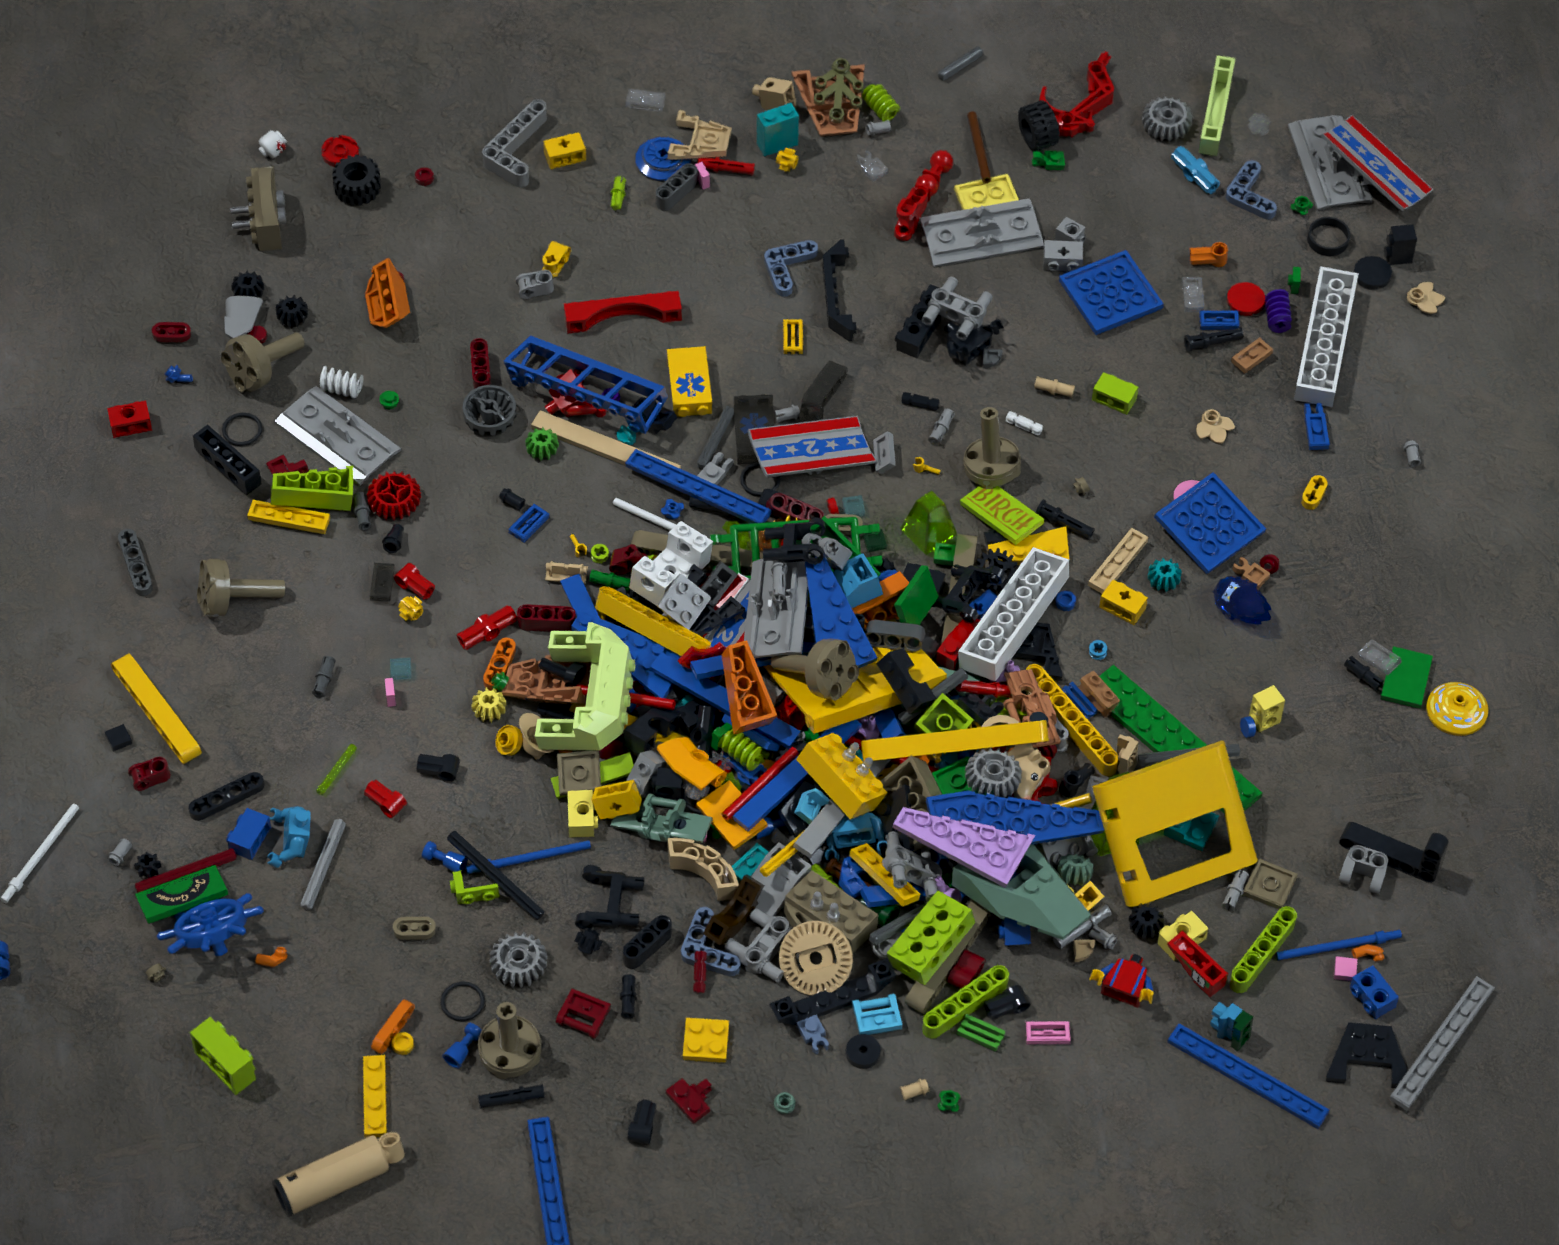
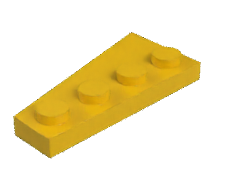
M1066 527L1028 535L1016 545L1009 540L988 545V550L991 549L995 553L997 548H999L1002 554L1007 550L1006 556L1013 555L1012 562H1017V565H1021L1033 547L1069 559Z

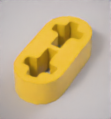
M1315 475L1310 479L1302 496L1301 503L1304 508L1313 510L1319 506L1328 484L1325 477ZM1321 484L1318 489H1315V485ZM1311 496H1314V500L1308 501Z

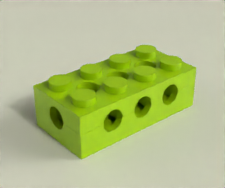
M937 891L888 950L887 956L892 967L925 986L976 923L972 909Z

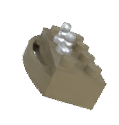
M813 870L785 895L784 912L793 928L807 921L830 923L841 930L847 937L852 953L870 937L872 932L877 930V913ZM830 943L829 946L832 949L833 953H835L834 947Z

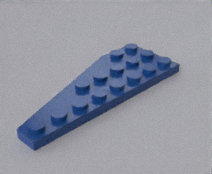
M962 791L926 798L929 815L937 817L947 816L951 820H966L985 824L1003 831L1013 830L1022 835H1035L1030 845L1104 832L1098 810L1078 807L1068 808L1062 807L1059 804L1048 805L1033 800L996 797L993 794H976L974 791ZM938 852L940 859L948 858Z

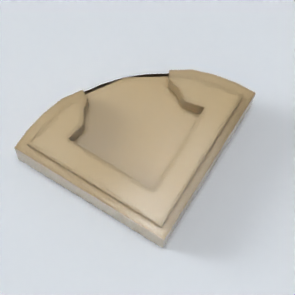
M1095 940L1073 941L1075 962L1083 961L1092 954Z

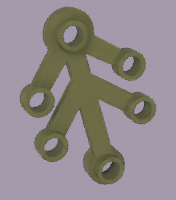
M844 58L835 60L832 64V70L823 76L817 77L815 81L816 88L824 89L826 83L836 76L835 83L821 93L814 95V103L821 106L825 103V99L835 92L834 107L829 112V119L835 124L842 122L844 119V110L841 108L842 93L851 101L852 108L859 109L862 106V99L856 96L843 81L845 77L852 84V90L856 93L863 91L864 84L850 72V64Z

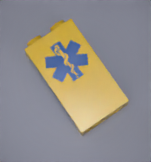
M706 346L667 349V365L669 367L673 412L680 417L712 414V396Z

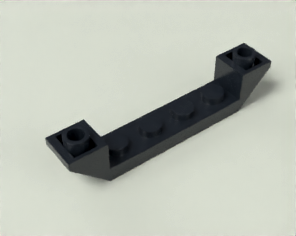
M840 239L823 255L822 268L828 328L847 341L853 342V334L857 333L856 322H852V314L840 315L839 308L835 306V304H838V292L834 293V289H837L836 277H833L832 274H835V267L845 266V259L849 258V248L845 247L844 239Z
M888 958L868 965L867 974L845 982L832 993L824 990L796 1002H792L790 996L770 1003V1007L778 1023L797 1025V1022L813 1015H817L819 1018L850 1006L853 1000H859L860 1002L873 997L892 982L897 975Z

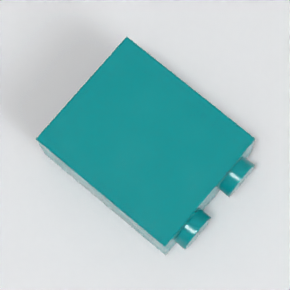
M792 103L757 114V145L764 157L798 145L799 115Z

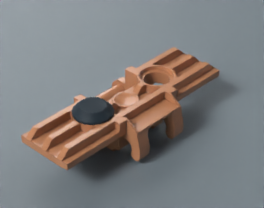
M1032 669L1004 673L1012 698L1005 700L1003 704L1004 708L1008 710L1010 717L1016 719L1019 723L1047 720L1049 741L1031 743L1033 748L1060 744L1061 741L1054 726L1057 722L1055 710L1048 693L1042 692V689L1039 688ZM1028 690L1031 694L1025 695L1021 691ZM1016 709H1020L1021 712H1027L1028 716L1023 717L1022 722Z

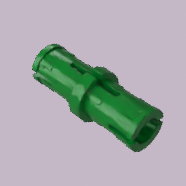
M592 569L589 582L618 589L625 587L626 591H629L631 579L616 576L612 572L608 574Z

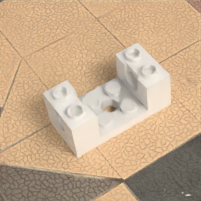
M680 521L669 532L667 546L663 552L653 561L644 556L632 567L629 588L657 606L679 574H683L688 578L691 572L689 569L693 564L702 570L710 562L713 541Z

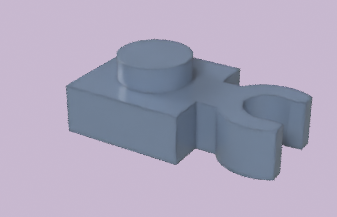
M817 1015L797 1022V1028L806 1044L812 1042V1051L815 1054H818V1045H823L825 1050H828L829 1043L824 1038L826 1032Z

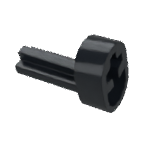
M544 657L538 666L544 671L564 678V682L572 686H576L581 682L587 668L586 665L579 662H574L568 668Z

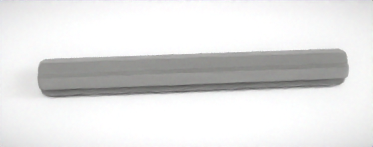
M342 819L334 820L300 903V906L305 910L313 908L346 826Z

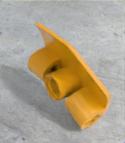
M688 737L669 740L657 746V751L670 768L700 790H703L709 783L717 788L726 779L727 772L708 760L709 755L705 751L699 750Z

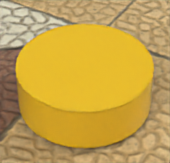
M406 1032L396 1034L392 1039L394 1052L399 1055L409 1054L414 1048L413 1037Z

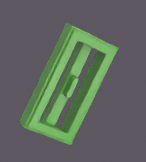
M966 1014L964 1021H962L960 1028L957 1030V1035L997 1051L1005 1036V1031ZM965 1028L977 1033V1035L966 1031ZM982 1037H987V1038H989V1039H991V1040H993V1041H996V1042L993 1043V1042H991V1041H989V1040H986V1039H984V1038H982Z

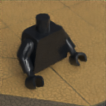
M997 319L988 325L982 324L979 328L972 329L965 341L960 340L956 336L962 324L957 326L952 321L948 322L944 330L949 333L946 345L949 357L959 359L963 365L967 366L983 353V349L991 347L992 334L998 335L999 329L1004 328L1001 321Z

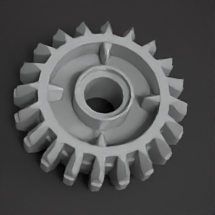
M1164 96L1163 99L1157 97L1156 101L1151 100L1150 104L1146 105L1142 114V123L1148 134L1154 135V139L1159 137L1161 141L1168 139L1170 142L1172 138L1177 141L1179 137L1183 138L1185 134H1188L1192 126L1193 116L1186 102L1181 103L1180 98L1174 100L1173 96L1171 99H1167Z
M990 748L986 752L982 749L980 754L975 752L973 757H970L965 767V779L968 787L972 788V791L975 793L978 792V794L983 795L993 794L996 797L1005 798L1007 795L1012 796L1014 791H1017L1022 779V770L1019 767V761H1015L1014 755L1008 756L1007 751L1001 753L1000 749L992 751Z
M515 931L514 936L511 937L507 934L505 940L499 938V944H494L493 950L490 952L489 962L492 973L496 974L497 980L502 979L504 985L510 982L513 988L515 983H519V986L522 988L523 983L526 982L530 986L531 980L538 981V975L543 976L544 969L547 967V953L545 952L544 945H541V941L539 939L534 940L533 934L526 937V933L523 932L521 936H518V933Z

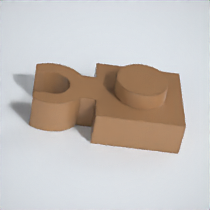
M1243 557L1239 558V564L1242 566L1233 565L1232 570L1237 574H1243L1242 580L1256 590L1270 578L1268 571L1255 562L1250 566Z

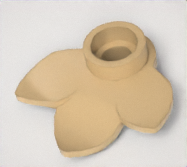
M1432 282L1420 283L1407 293V301L1412 305L1418 306L1421 311L1428 314L1437 313L1436 307L1444 302L1445 297L1432 291Z
M1209 409L1202 415V421L1197 425L1196 432L1200 439L1209 437L1213 442L1222 444L1226 439V431L1235 429V426L1230 418L1222 417L1218 411Z

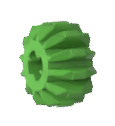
M542 427L541 430L535 428L534 433L529 432L528 438L525 440V446L528 454H532L533 459L539 457L542 461L543 457L550 459L551 455H556L559 442L556 433H553L551 429L546 431Z

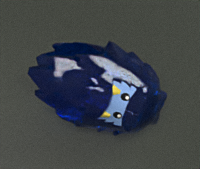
M1228 576L1218 581L1213 590L1214 601L1224 615L1226 614L1230 620L1238 619L1255 625H1261V621L1271 620L1268 611L1272 610L1271 606L1257 589L1258 583L1242 579L1240 576Z

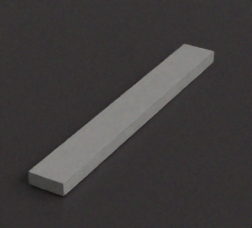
M892 759L873 761L869 769L877 778ZM830 799L829 803L825 805L796 840L793 847L811 858L846 814Z
M1475 977L1393 1091L1389 1100L1406 1111L1409 1110L1492 994L1495 987L1479 977Z

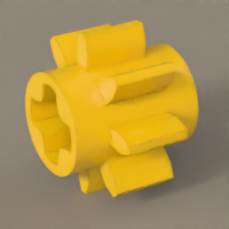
M785 148L784 151H779L776 164L780 165V170L788 172L790 168H796L799 156L794 155L796 150Z
M411 596L403 598L398 605L401 612L399 615L405 621L408 619L410 621L417 620L423 613L422 601L416 596L414 598Z

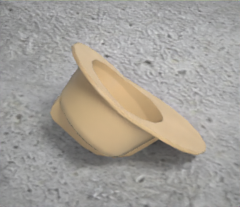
M525 713L519 719V727L523 734L522 746L527 753L533 755L537 760L554 750L539 749L535 739L537 719L542 718L533 713Z

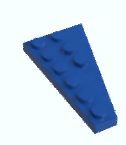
M823 557L822 562L816 565L806 561L804 566L815 644L822 639L845 640L853 651L858 668L876 662L877 656L826 558Z
M581 611L571 625L572 631H587L588 622L611 629L629 647L631 657L635 660V672L631 674L633 681H638L644 686V690L648 693L651 692L656 697L666 698L674 684L652 672L650 666L661 652L677 661L681 657L680 655L645 636Z

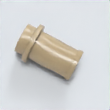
M918 1079V1082L900 1087L904 1100L921 1094L926 1095L929 1092L926 1079Z

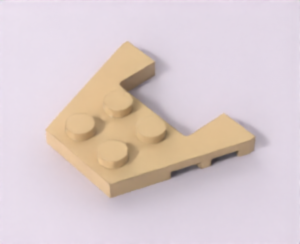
M679 110L676 126L694 128L690 146L670 143L668 151L669 160L726 156L732 128L713 121L709 123L701 121L699 116L690 117L686 115L685 111Z

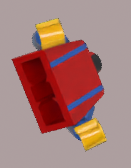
M1132 954L1129 961L1120 958L1116 963H1111L1101 970L1094 969L1092 971L1089 981H1097L1098 986L1102 983L1100 994L1139 1008L1142 1000H1147L1149 1004H1152L1154 995L1152 981L1146 975L1147 968L1141 966L1143 958L1140 955Z

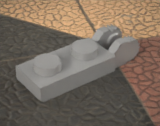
M718 452L697 476L718 485L732 467L734 460L728 458L720 468L718 465L723 460L724 454Z

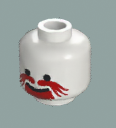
M270 130L259 139L261 147L258 149L264 157L276 158L286 149L285 143L287 141L279 131L274 132Z

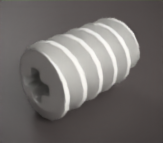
M327 366L323 367L320 376L322 391L328 390L330 393L336 391L338 395L343 393L344 396L350 395L352 398H356L359 395L363 386V375L358 380L356 373L350 378L349 371H346L345 375L342 376V370L340 369L335 374L334 368L327 372Z

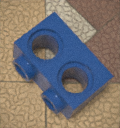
M1373 965L1352 977L1350 984L1351 993L1354 997L1359 998L1363 1003L1365 1011L1375 1019L1396 1008L1398 995ZM1375 1000H1381L1383 1003H1378Z

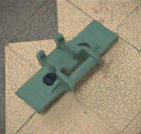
M648 794L643 805L640 806L639 812L613 818L611 827L637 831L641 838L668 842V838H685L703 843L713 818L683 812L685 809L684 799L677 801ZM653 805L674 809H669L666 816L655 814ZM640 817H642V823L638 822Z

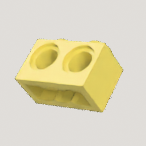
M1274 685L1254 694L1252 698L1249 716L1253 718L1259 732L1281 722L1285 699Z

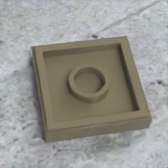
M599 750L557 754L560 796L568 795V791L593 790L594 793L595 788L601 786Z
M1258 859L1245 886L1243 895L1276 909H1281L1288 899L1298 874Z

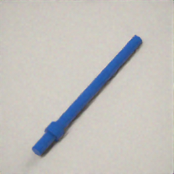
M588 840L492 861L491 859L487 860L496 868L591 849V844ZM474 864L466 866L467 874L481 871Z
M1401 930L1377 931L1373 935L1276 952L1277 960H1283L1371 943L1383 944L1387 940L1402 938Z

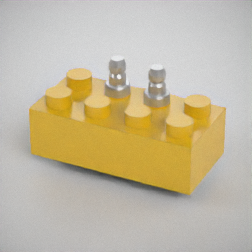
M831 733L808 742L796 760L851 820L875 810L888 792L883 788L882 782L876 779L869 769L873 759L868 757L863 762L855 755L859 749V744L854 742L848 749L842 743V738L839 735Z

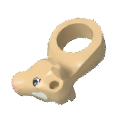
M997 715L988 718L981 727L1019 723V721L1007 715ZM1031 743L1015 745L1008 752V756L1014 755L1015 761H1019L1022 779L1017 791H1014V798L1031 800L1033 793L1049 774L1051 769L1050 762L1041 756L1039 750H1035Z

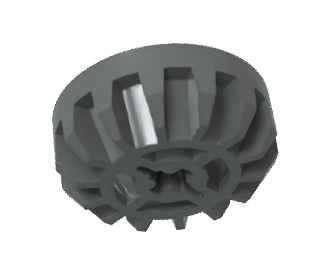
M484 385L477 387L469 392L464 399V421L472 431L476 432L479 430L480 435L490 432L492 436L495 435L497 430L503 433L506 431V426L511 427L514 423V418H516L515 399L508 390L500 386ZM478 413L481 414L482 422L480 423L476 418Z

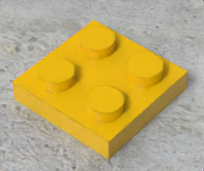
M686 1018L683 1060L726 1063L729 1020Z

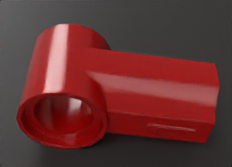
M407 563L393 577L398 586L402 589H410L423 600L431 597L435 590V585L423 577L412 563Z
M372 780L364 790L365 796L379 805L381 811L389 818H393L407 805V801L398 791L392 792L377 780Z

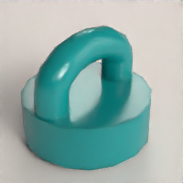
M621 425L617 432V441L631 446L636 441V432L630 430L625 425Z

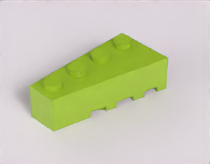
M353 465L337 470V467L329 468L328 471L320 472L314 469L301 474L299 471L273 474L270 505L351 511Z

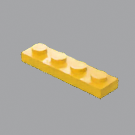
M252 500L247 514L248 520L320 534L326 533L330 521V514L290 506L270 505L271 503L258 500Z
M867 843L850 850L849 856L901 906H906L919 900L920 893L908 882L903 888L894 887L892 874L882 864L883 858Z
M385 1055L363 1056L365 1138L369 1136L378 1138L387 1133Z

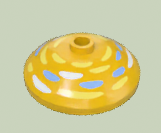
M1448 682L1436 687L1430 693L1426 704V711L1432 724L1442 732L1455 736H1465L1473 734L1483 727L1488 717V704L1481 692L1473 686L1461 682Z

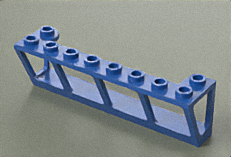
M529 336L504 360L511 382L515 386L521 387L526 386L528 382H535L546 389L556 390L561 395L574 397L579 402L592 404L597 409L602 408L608 410L613 415H621L626 418L629 429L634 432L646 434L668 398L665 386L533 336ZM525 348H528V353L521 364L512 361ZM533 353L549 359L538 370L525 366ZM554 362L582 371L571 383L544 372ZM588 375L616 384L605 396L577 385ZM621 388H626L648 397L637 408L611 399ZM654 400L659 401L645 423L642 412Z

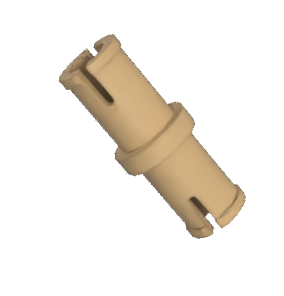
M1037 376L1034 388L1051 392L1052 395L1056 393L1072 398L1075 385L1061 383L1057 379L1053 381Z

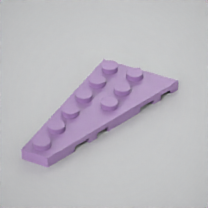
M904 807L892 828L1004 888L1008 885L1035 837L1032 834L1022 835L1013 830L1003 831L995 829L994 826L966 820H951L947 816H932L928 812Z

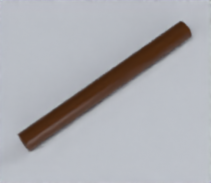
M971 111L967 114L982 182L987 184L991 182V175L977 114Z

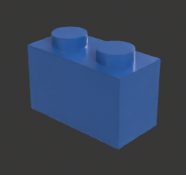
M247 808L244 814L239 815L236 827L227 836L226 841L228 842L229 849L233 848L237 855L252 860L271 829L270 817Z

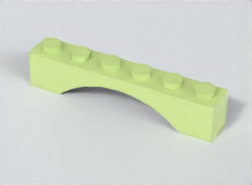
M1217 55L1199 153L1214 156L1218 154L1235 58Z

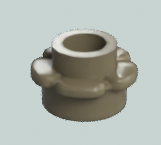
M1083 477L1075 478L1076 483L1073 486L1078 494L1082 493L1085 496V493L1090 491L1087 482Z
M160 963L150 967L146 971L147 979L154 982L160 981L165 977L166 967H162Z

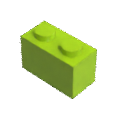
M1103 372L1093 388L1092 401L1127 415L1137 399L1139 387Z

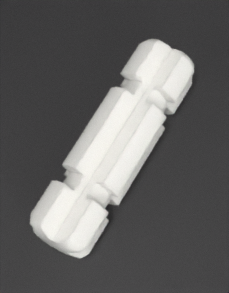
M1012 411L1006 416V422L1010 424L1015 423V426L1028 432L1031 430L1037 436L1043 430V425L1037 422L1034 424V421L1021 415L1017 416Z

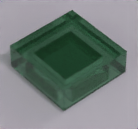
M880 529L877 535H863L867 553L887 549L882 529Z

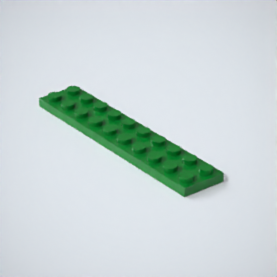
M1114 664L1099 676L1121 700L1110 715L1153 752L1207 746V744ZM1232 767L1245 811L1262 797V792Z

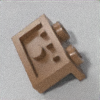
M1095 671L1088 673L1080 679L1081 685L1078 688L1104 717L1109 716L1121 700Z

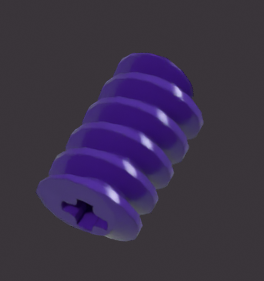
M1273 290L1265 296L1268 328L1275 333L1286 332L1292 327L1290 324L1292 318L1289 305L1290 300L1288 298L1289 293L1286 290Z

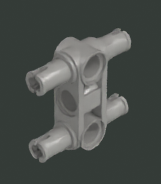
M949 277L943 287L932 292V298L928 303L927 311L922 317V322L930 326L937 315H941L962 324L956 336L960 340L965 341L972 329L979 328L982 325L983 318L987 313L986 308L992 301L993 296L989 292L984 291L978 301L974 302L955 294L953 291L958 285V280L954 277Z
M889 832L885 836L887 849L885 852L886 857L883 858L882 864L892 874L894 887L903 888L907 881H910L924 888L926 901L929 902L938 891L936 877L943 875L941 867L932 859L931 848L924 847L918 850V854L900 846L899 834L897 832Z
M755 908L750 915V920L756 922L764 929L747 947L730 938L725 945V950L736 955L749 973H763L778 983L782 979L784 971L770 963V961L779 952L782 941L793 927L789 925L786 918L780 916L770 917L758 908Z

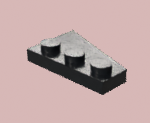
M904 784L884 798L875 809V812L881 820L884 835L886 836L889 832L893 831L899 834L900 846L913 851L914 839L892 828L902 808L911 809V804L908 802L910 786Z

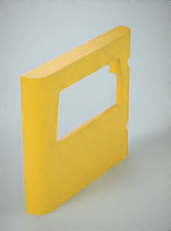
M1223 740L1092 786L1121 890L1128 907L1139 906L1140 903L1142 905L1248 867L1258 861ZM1224 808L1231 847L1229 853L1154 880L1150 879L1136 844L1137 838ZM1112 809L1114 817L1107 819L1105 810ZM1130 871L1132 879L1125 881L1123 872Z

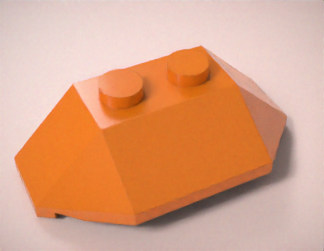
M389 258L373 266L372 275L365 292L370 324L383 328L391 326L410 313L405 283Z

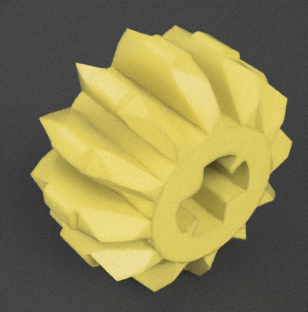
M486 687L484 692L478 690L477 695L472 698V710L476 718L481 717L483 722L489 719L492 723L493 718L500 720L501 714H505L506 700L502 692L497 693L495 688L489 691Z

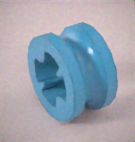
M1101 640L1093 641L1089 646L1090 656L1095 660L1104 659L1107 656L1106 643ZM1095 648H1102V652H1095Z

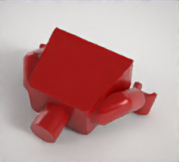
M570 369L556 378L571 383L581 374V371L576 369L572 371ZM583 380L577 386L585 389L584 385L582 384L584 382ZM553 389L548 391L554 400L545 405V408L551 415L558 410H561L566 417L595 413L597 417L601 418L606 415L607 410L597 409L592 404L579 402L574 397L561 395Z

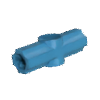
M1179 146L1175 149L1171 159L1183 169L1186 179L1190 182L1195 181L1206 193H1214L1219 187L1220 182L1208 171L1204 160L1196 159L1185 147Z

